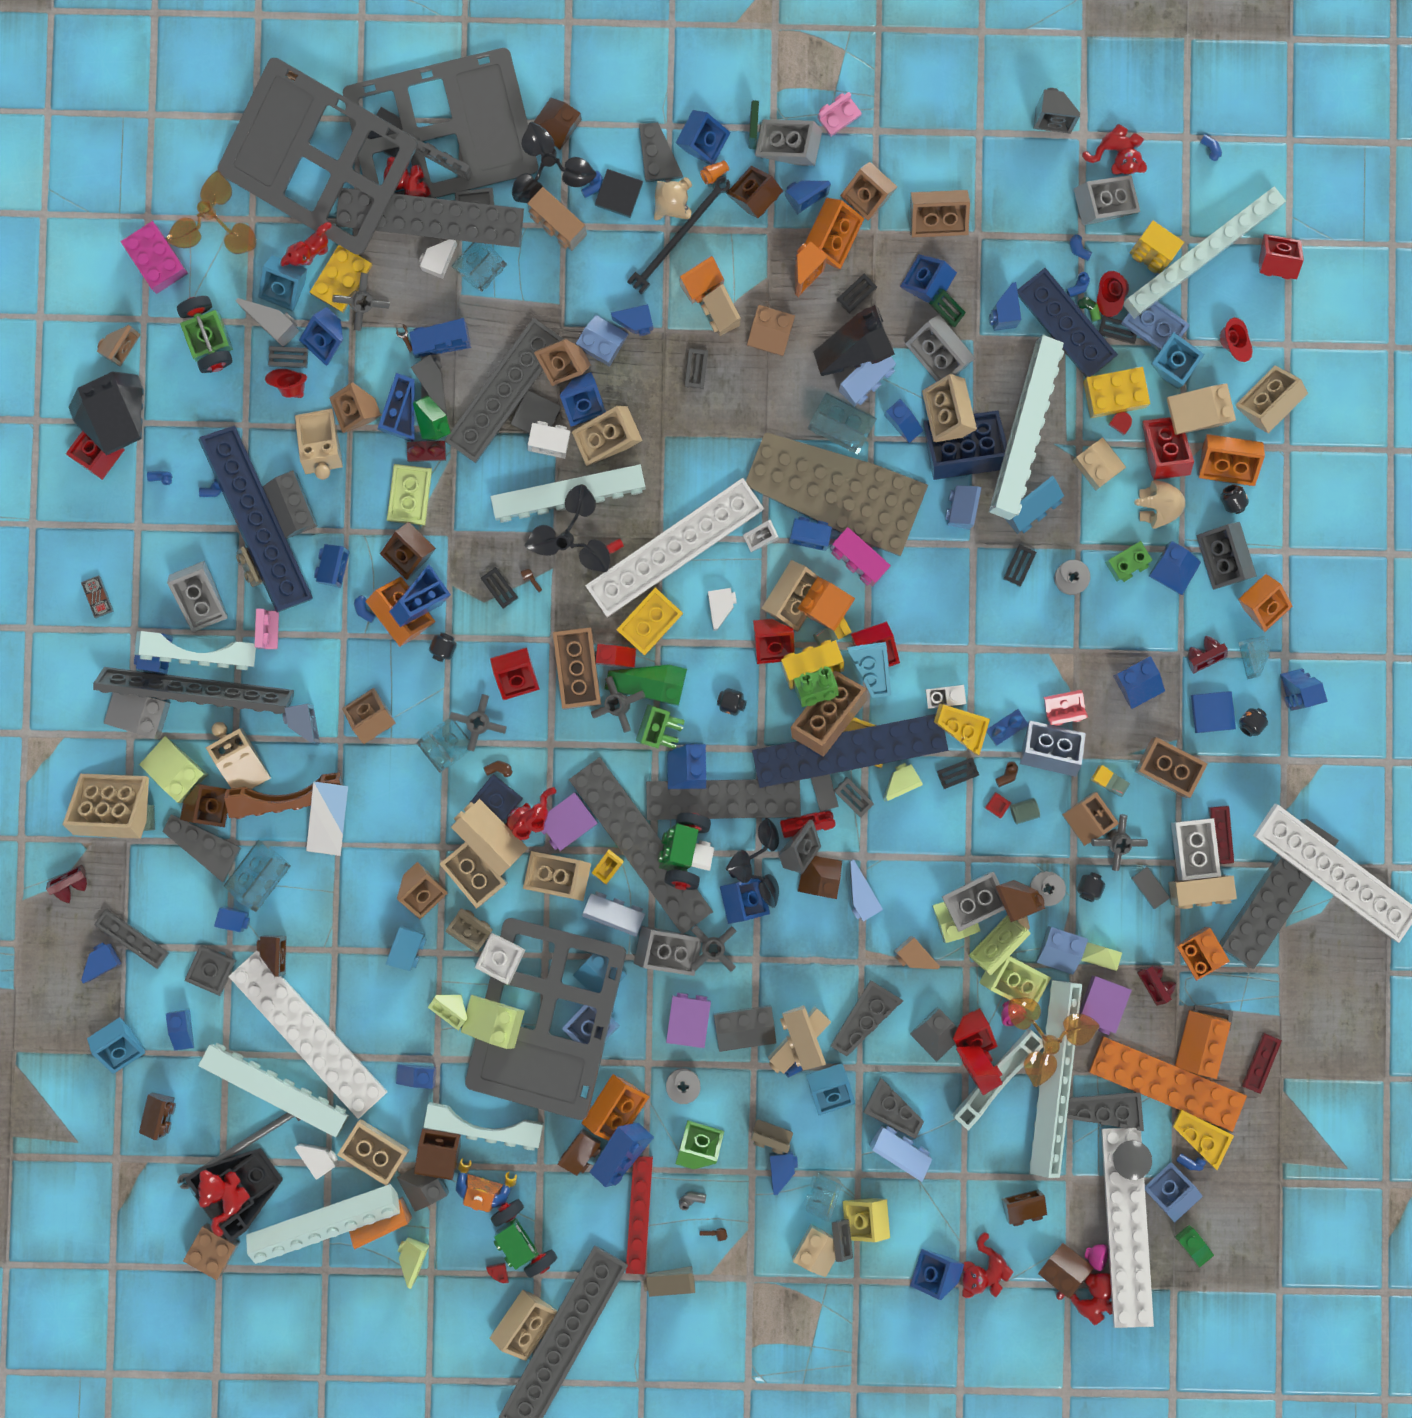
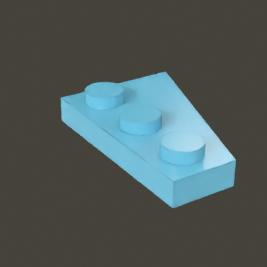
M886 642L847 647L872 698L891 696Z

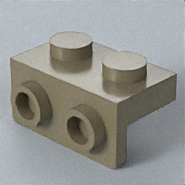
M244 547L239 548L236 559L238 564L243 566L246 581L252 587L263 584L248 549Z
M461 908L445 932L475 953H478L493 929L490 928L487 922L480 921L474 917L471 911Z
M757 1119L751 1134V1140L754 1141L753 1144L762 1148L765 1145L772 1147L771 1151L782 1155L783 1152L788 1153L793 1132Z

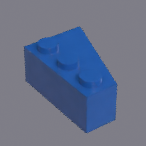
M464 318L435 324L426 328L418 327L409 332L415 358L471 348L468 326Z
M398 373L395 374L377 428L379 431L411 442L415 440L414 379Z
M428 564L389 612L398 625L402 627L441 606L451 594Z
M1303 668L1280 674L1286 693L1285 703L1288 708L1290 707V711L1328 702L1323 683L1315 677L1310 678L1309 673L1304 674Z
M640 1123L618 1126L589 1173L604 1187L616 1186L654 1139V1136Z

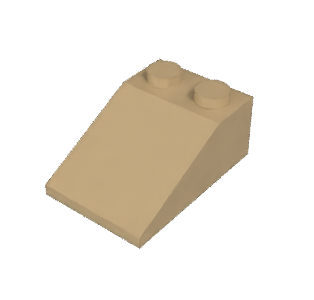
M1227 383L1166 398L1175 435L1225 426L1236 421Z
M616 406L572 431L586 466L627 450L642 441L628 406Z
M531 851L523 889L584 901L591 863Z

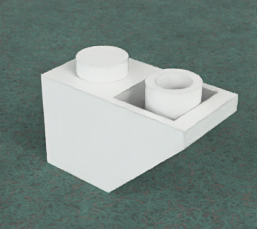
M964 685L926 689L928 709L938 708L939 704L950 707L966 704Z

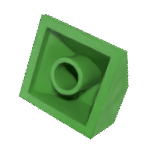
M687 1120L675 1164L690 1169H698L716 1164L724 1131Z

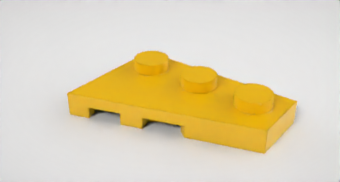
M939 704L934 723L975 755H980L990 719Z
M1180 1110L1172 1127L1207 1162L1218 1170L1234 1135Z

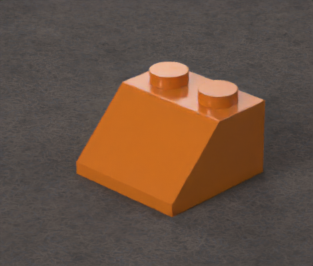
M712 256L680 276V286L692 304L702 302V299L707 294L724 284V278Z
M1267 574L1238 599L1244 611L1264 632L1293 607L1281 583Z
M817 577L797 609L810 619L835 631L855 598L834 584Z

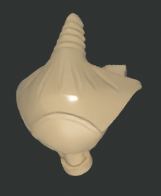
M684 177L679 182H657L654 220H660L665 215L682 219H689L691 217V209L686 203L688 200L687 190L692 187V183L687 177Z
M1153 480L1150 487L1140 489L1139 499L1134 501L1137 506L1156 510V514L1154 511H1140V521L1150 523L1153 529L1164 526L1181 516L1186 504L1185 497L1180 490L1171 484L1159 480Z

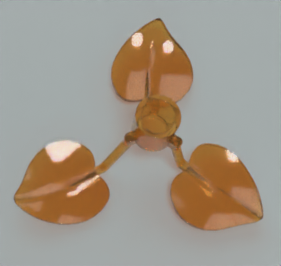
M217 170L206 180L201 189L200 197L202 201L197 205L199 212L197 214V226L193 219L181 218L174 223L165 239L173 246L179 248L194 247L201 240V233L198 229L201 228L202 218L205 220H212L214 218L229 233L225 237L224 243L226 248L234 254H242L253 250L256 247V236L253 230L243 223L235 224L231 231L216 215L215 204L223 205L232 196V188L229 182Z
M1024 997L1013 998L1009 1001L1008 1013L1011 1022L1022 1030L1028 1029L1033 1024L1043 1039L1042 1044L1045 1049L1043 1054L1039 1051H1034L1027 1055L1024 1061L1025 1072L1034 1087L1045 1083L1055 1073L1057 1060L1053 1054L1060 1050L1059 1043H1062L1065 1035L1071 1044L1080 1046L1089 1042L1100 1028L1099 1024L1090 1016L1076 1013L1064 1019L1063 1026L1065 1031L1061 1033L1058 1039L1054 1035L1046 1036L1035 1022L1041 1015V1009L1034 999Z

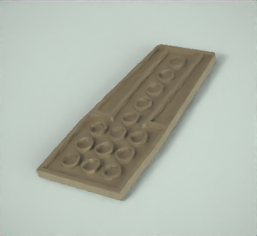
M771 433L764 434L746 479L750 489L815 521L829 523L828 526H831L832 529L843 533L848 527L865 543L897 556H901L928 487L927 484L876 464Z

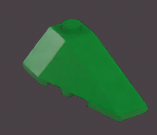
M672 665L610 670L608 671L607 678L613 677L618 693L633 695L643 691L645 694L644 699L679 706L687 669ZM605 683V690H609L607 683Z

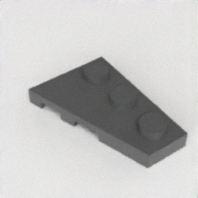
M659 123L639 124L646 182L683 178Z
M880 1077L863 1112L916 1139L924 1121Z

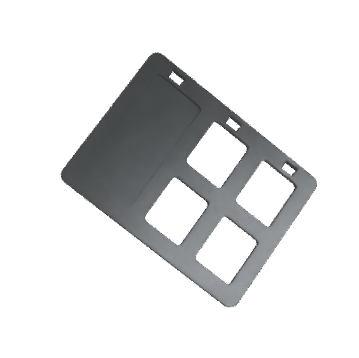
M499 48L347 85L343 89V96L358 105L360 98L388 91L394 92L403 128L402 131L417 136L421 142L453 134L457 136L463 162L469 165L472 171L469 181L460 176L432 183L425 156L415 151L411 159L412 166L420 165L423 170L424 177L419 182L424 181L428 184L431 195L427 196L428 198H439L455 194L457 191L471 190L516 179L524 173L533 175L538 171L539 166L536 156H530L525 153L521 145L528 122L511 53L506 48ZM489 57L490 63L479 65L477 59ZM432 71V77L422 79L420 73ZM442 79L452 119L418 127L408 88L413 85ZM375 84V91L365 93L363 87ZM349 117L351 129L353 132L356 126V121ZM396 133L388 136H390L393 139H396L398 134ZM385 137L367 138L358 155L363 176L379 185L373 155L399 146ZM405 190L395 192L394 194L405 195Z
M271 58L218 165V172L221 176L315 231L322 224L329 222L327 219L344 183L347 182L373 197L374 202L357 236L354 237L334 224L325 234L328 239L350 252L360 255L365 252L417 149L418 142L413 136L279 58ZM289 71L298 75L295 81L287 77ZM339 100L348 104L345 110L337 106ZM328 105L356 121V126L338 160L310 144L315 129ZM389 129L398 134L396 139L387 135ZM370 131L378 133L397 144L400 148L382 185H378L353 169V165ZM302 157L329 171L331 174L313 211L285 196V191Z
M508 918L503 923L500 937L514 943L516 935L521 934L555 944L549 974L546 979L515 972L510 983L511 986L543 995L536 1028L532 1030L520 1027L515 1048L505 1049L475 1038L465 1085L469 1090L577 1120L585 1119L590 1109L625 962L626 950L620 945ZM570 948L609 958L600 993L562 983ZM612 967L617 968L615 980L609 978ZM490 976L485 999L500 1003L503 987L506 984ZM559 998L596 1008L597 1013L588 1044L550 1034L555 1006ZM598 1026L603 1027L601 1039L595 1037ZM583 1085L589 1086L586 1098L581 1097Z

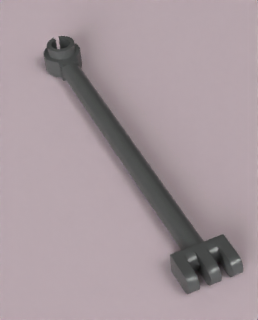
M288 1112L203 1166L232 1157L295 1116ZM184 1173L178 1177L177 1183L180 1184L184 1182V1178L188 1177L192 1173ZM185 1183L180 1186L182 1189L189 1188Z

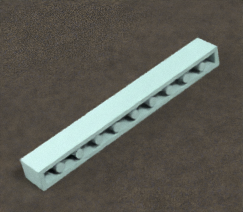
M1274 186L1127 298L1123 306L1135 319L1279 209L1286 200Z
M1042 335L1034 346L989 509L990 513L1011 520L1016 515L1018 516L1021 511V498L1026 493L1027 488L1025 484L1031 475L1030 465L1036 457L1035 447L1039 444L1041 438L1039 432L1044 426V414L1050 405L1048 399L1055 387L1053 384L1054 378H1056L1059 372V367L1057 366L1064 354L1062 350L1064 343Z
M1052 980L1045 1036L1046 1044L1043 1046L1044 1054L1041 1065V1080L1039 1083V1097L1030 1161V1174L1046 1178H1060L1082 991V984Z

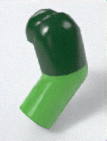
M1083 297V299L1078 300L1080 309L1086 308L1090 311L1092 322L1101 320L1099 307L1095 301L1089 297Z

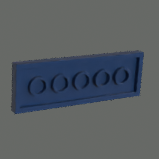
M1046 268L1042 269L1017 290L1020 300L1050 336L1064 343L1062 350L1085 378L1096 374L1118 355Z

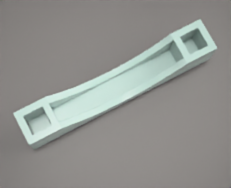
M137 631L134 655H140V659L144 660L160 657L159 661L163 662L179 659V663L191 664V661H198V665L210 666V663H217V667L229 668V665H236V669L248 670V667H254L256 648L254 643L232 642L224 648L213 652L195 653L175 646L161 633Z
M1028 1028L996 1064L1002 1073L1000 1078L1003 1084L985 1095H982L978 1087H976L953 1112L952 1116L969 1131L1003 1087L1021 1068L1035 1057L1046 1043Z
M430 1102L427 1106L424 1128L466 1135V1138L471 1140H477L479 1137L484 1138L485 1142L488 1143L501 1141L506 1146L515 1147L518 1144L523 1145L524 1149L535 1150V1148L540 1146L544 1123L524 1119L515 1125L504 1128H483L463 1120L448 1105Z

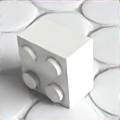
M542 421L532 423L528 451L565 459L570 431L567 430V427L561 425L550 427L548 423Z

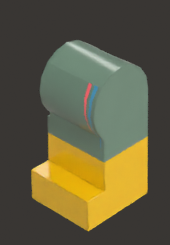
M843 617L835 631L826 627L815 633L813 637L818 646H821L820 644L824 641H838L851 634L852 631Z
M1103 765L1097 767L1090 779L1092 782L1120 797H1123L1130 785L1129 782L1117 776V774Z

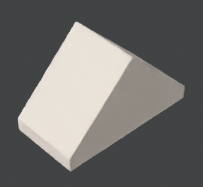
M771 520L743 535L750 552L778 540V535Z

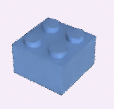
M583 1005L562 1029L574 1041L588 1044L597 1013L596 1008ZM612 1017L606 1040L620 1027ZM597 1027L596 1038L601 1039L603 1027Z

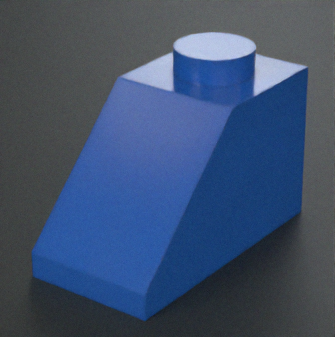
M648 304L611 312L612 320L633 334L644 336L653 331Z
M901 399L884 414L908 443L912 442L923 432L914 414Z
M230 907L219 908L214 927L243 932L250 923L249 913Z
M103 942L93 947L94 951L89 954L81 979L82 983H87L122 964L112 944L105 945Z
M190 1009L166 1013L168 1035L174 1051L194 1048Z
M397 1065L396 1084L414 1088L433 1089L435 1087L436 1067Z
M792 1151L788 1153L783 1152L782 1155L769 1153L773 1195L779 1194L795 1174L794 1168H798L797 1156H793Z

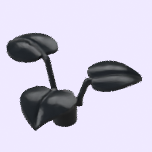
M530 122L522 137L521 145L525 153L530 156L541 154L540 168L535 179L528 173L521 174L516 178L512 187V197L516 202L528 203L543 187L538 180L544 166L551 167L556 163L560 170L564 172L562 181L571 187L587 185L596 177L597 172L586 160L580 157L568 159L565 162L564 168L560 163V159L556 158L557 152L554 148L552 136L540 125Z
M580 484L573 487L565 498L566 510L570 513H575L568 528L556 537V532L552 527L548 525L537 526L525 543V547L534 553L546 556L554 555L559 550L563 551L569 547L572 549L574 547H584L579 553L581 564L589 570L607 572L610 567V553L602 541L592 539L587 545L585 543H573L574 537L570 530L578 516H590L596 508V500L593 494L585 485Z
M765 818L758 827V837L761 844L764 845L763 849L750 856L744 850L738 851L730 860L726 870L732 878H737L742 883H748L751 878L759 879L761 882L758 885L761 897L770 907L775 908L779 897L777 880L771 874L765 875L764 878L752 875V865L750 864V860L765 852L767 849L773 852L779 845V834L776 826L770 819Z

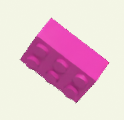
M153 221L120 241L150 288L156 294L188 274Z
M848 527L830 548L832 550L831 554L840 561L842 559L846 562V568L852 573L856 571L861 576L859 579L867 586L870 584L873 587L891 566Z

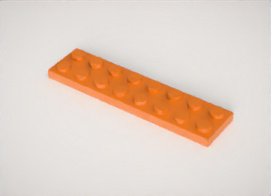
M1102 1036L1088 1071L1232 1132L1247 1097L1237 1091Z

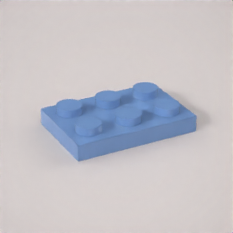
M1159 302L1154 303L1135 319L1128 313L1121 322L1123 326L1159 352L1173 332L1182 337L1190 326Z

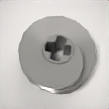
M1078 560L1064 562L1055 571V585L1064 594L1076 595L1081 593L1090 582L1088 567ZM1075 574V575H1076V577H1075L1076 580H1073V581L1071 582V581L1069 580L1070 576H1068V575Z
M1044 871L1038 873L1030 883V887L1038 890L1039 894L1042 895L1045 902L1044 906L1056 905L1065 896V882L1059 875L1053 872ZM1045 884L1052 887L1049 890L1050 893L1043 891V888H1046Z
M680 1068L669 1075L666 1082V1091L674 1102L688 1104L698 1097L701 1086L700 1080L694 1072L686 1068ZM681 1082H685V1085H689V1087H686V1091H682L681 1088H678V1085H681Z

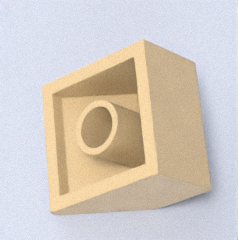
M723 284L702 299L703 305H701L705 316L709 315L712 321L709 323L714 333L718 332L719 336L740 326L741 318Z
M1104 438L1091 445L1073 460L1095 491L1126 468Z
M810 1224L792 1257L793 1262L810 1272L826 1277L835 1262L833 1236Z

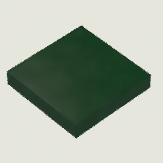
M757 100L751 101L749 149H756L759 112V101Z

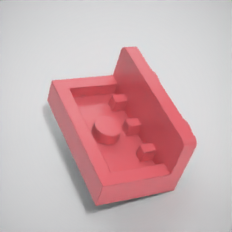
M1082 690L1044 697L1046 718L1050 725L1059 726L1065 722H1079L1088 718Z

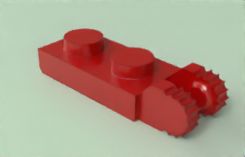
M823 811L782 820L780 825L783 837H793L809 820H813L816 831L832 829L836 826V822L833 819L834 815L831 811Z

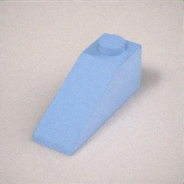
M852 859L849 861L852 905L854 906L852 912L857 920L861 918L862 921H865L882 911L883 908L856 862Z

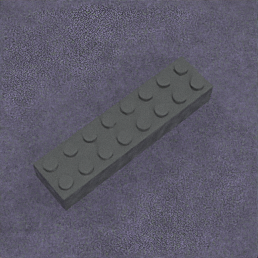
M1308 819L1300 820L1334 847L1338 843V839ZM1277 854L1219 942L1222 949L1248 968L1255 969L1313 880Z

